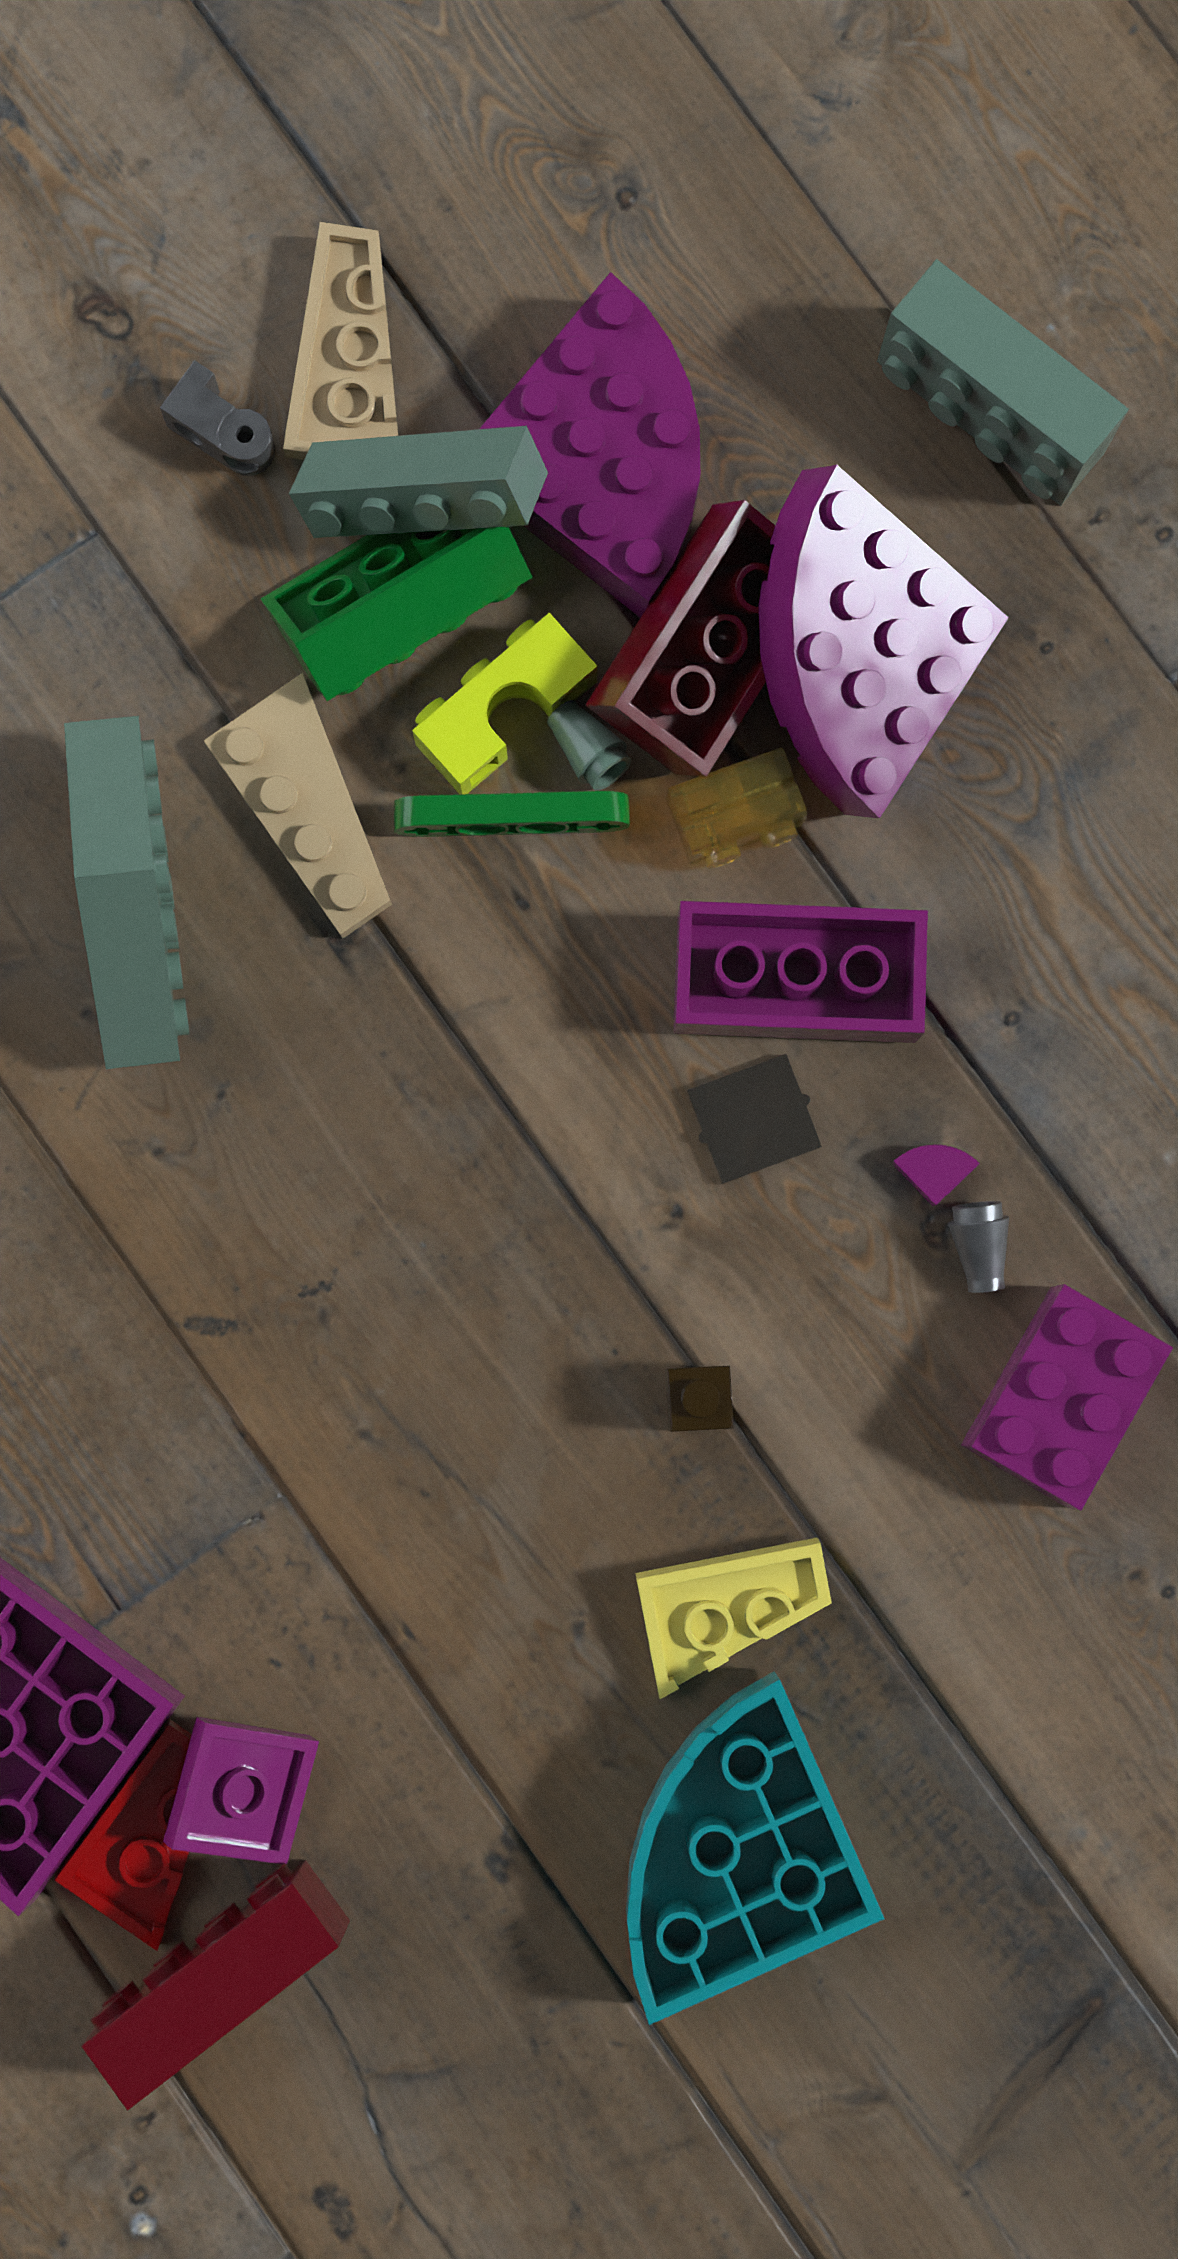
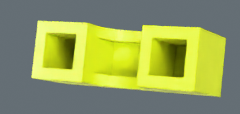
M550 613L538 623L530 619L521 624L507 639L506 645L509 648L492 662L487 658L477 662L462 677L461 684L463 687L447 701L442 697L433 700L416 717L415 722L418 726L412 730L416 746L459 794L471 792L508 760L506 744L489 724L490 717L498 705L508 699L525 698L535 702L550 716L561 704L570 700L576 701L597 683L598 666Z

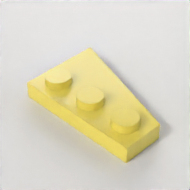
M818 1538L635 1573L659 1699L678 1690V1685L705 1670L710 1672L729 1661L728 1657L762 1638L767 1640L832 1603L821 1543Z

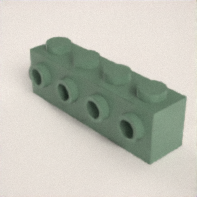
M527 426L312 442L289 495L313 538L528 525L548 471Z

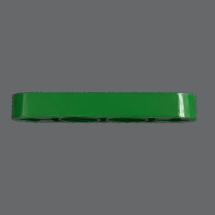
M616 791L419 795L402 797L394 801V832L398 835L409 837L603 833L621 831L630 827L628 794Z

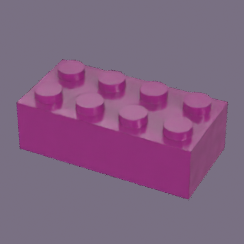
M680 901L677 917L673 1034L916 1043L925 1033L928 910Z

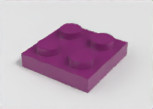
M196 1717L163 1842L172 1850L276 1864L285 1863L287 1865L319 1741L306 1734Z

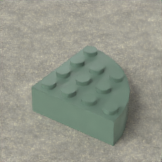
M139 716L64 723L74 880L106 1069L180 1061L178 1036L190 1035L186 1000L185 998L173 999V990L184 988L179 952L168 953L170 949H179V941L174 912L172 879L169 865L167 864L169 859L165 827L163 826L154 739L142 740Z

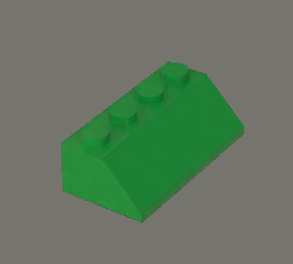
M509 527L372 534L362 537L262 597L261 601L310 680L325 700L329 701L337 695H345L355 691L363 684L365 678L385 666L406 660L414 653L418 646L438 634L456 630L466 621L468 616L486 605L509 598L514 594L518 586L533 577Z

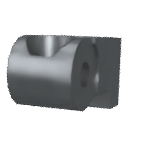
M194 360L160 407L166 426L234 472L247 476H254L264 472L271 465L275 456V446L267 420L260 413L253 410H238L218 396L220 391L214 373Z

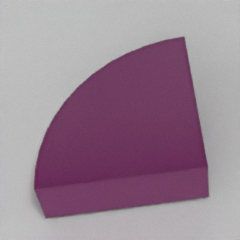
M946 1145L920 1146L905 1152L892 1162L896 1169L933 1207L980 1164L966 1152Z

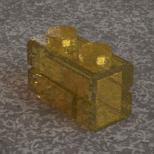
M782 747L708 773L706 777L699 776L667 789V805L676 829L679 832L680 840L690 865L705 860L708 869L716 868L741 857L739 848L760 840L764 848L776 847L793 840L798 836L796 828L803 826L807 817L805 804Z

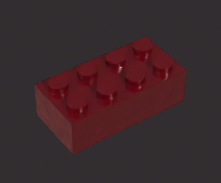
M746 500L718 503L711 506L585 705L677 775L702 777L708 775L766 682L760 654L759 600L762 581H768L770 559L775 546L770 545L775 524Z
M306 1860L292 1871L285 1863L275 1868L254 1886L256 1890L246 1898L249 1902L248 1905L240 1910L235 1902L230 1903L204 1925L205 1929L194 1939L197 1943L195 1946L189 1949L184 1941L178 1943L152 1965L154 1969L143 1977L142 1981L145 1984L142 1987L138 1988L133 1980L129 1981L101 2004L103 2008L90 2019L95 2028L81 2047L127 2111L340 1946L350 1920Z

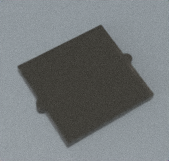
M787 1054L687 1090L702 1131L698 1136V1140L702 1144H707L721 1184L822 1147L807 1109L810 1097L801 1093Z

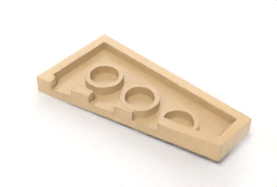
M320 222L283 444L285 457L300 460L305 459L312 442L399 436L378 230Z
M303 673L204 740L212 755L342 938H345L392 905Z

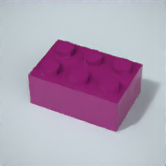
M1065 1284L1052 1286L961 1446L1061 1505L1082 1511L1173 1347Z

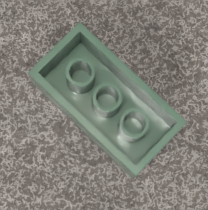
M938 259L933 262L890 314L877 362L882 365L885 376L897 387L904 390L911 388L928 402L931 412L940 421L949 426H956L957 424L975 438L976 446L986 457L997 463L1004 461L1022 475L1021 479L1024 485L1033 494L1042 499L1051 498L1062 506L1104 455L1129 408Z

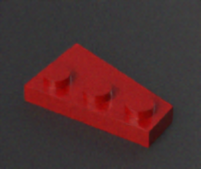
M171 1719L163 1727L55 1876L57 1883L156 1951H158L165 1930V1924L189 1854L187 1851L172 1850L163 1842L192 1735Z

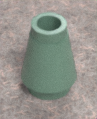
M574 700L561 704L549 716L547 725L552 729L580 783H589L594 790L599 791L612 785L627 771L631 764V758L626 753L627 744L587 711L580 708Z

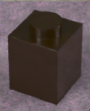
M730 1365L665 1369L668 1431L734 1429Z

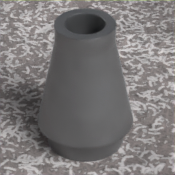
M981 1201L953 1206L954 1221L949 1222L948 1225L967 1278L968 1292L984 1293L1004 1289L1009 1216L1003 1215L1002 1202Z

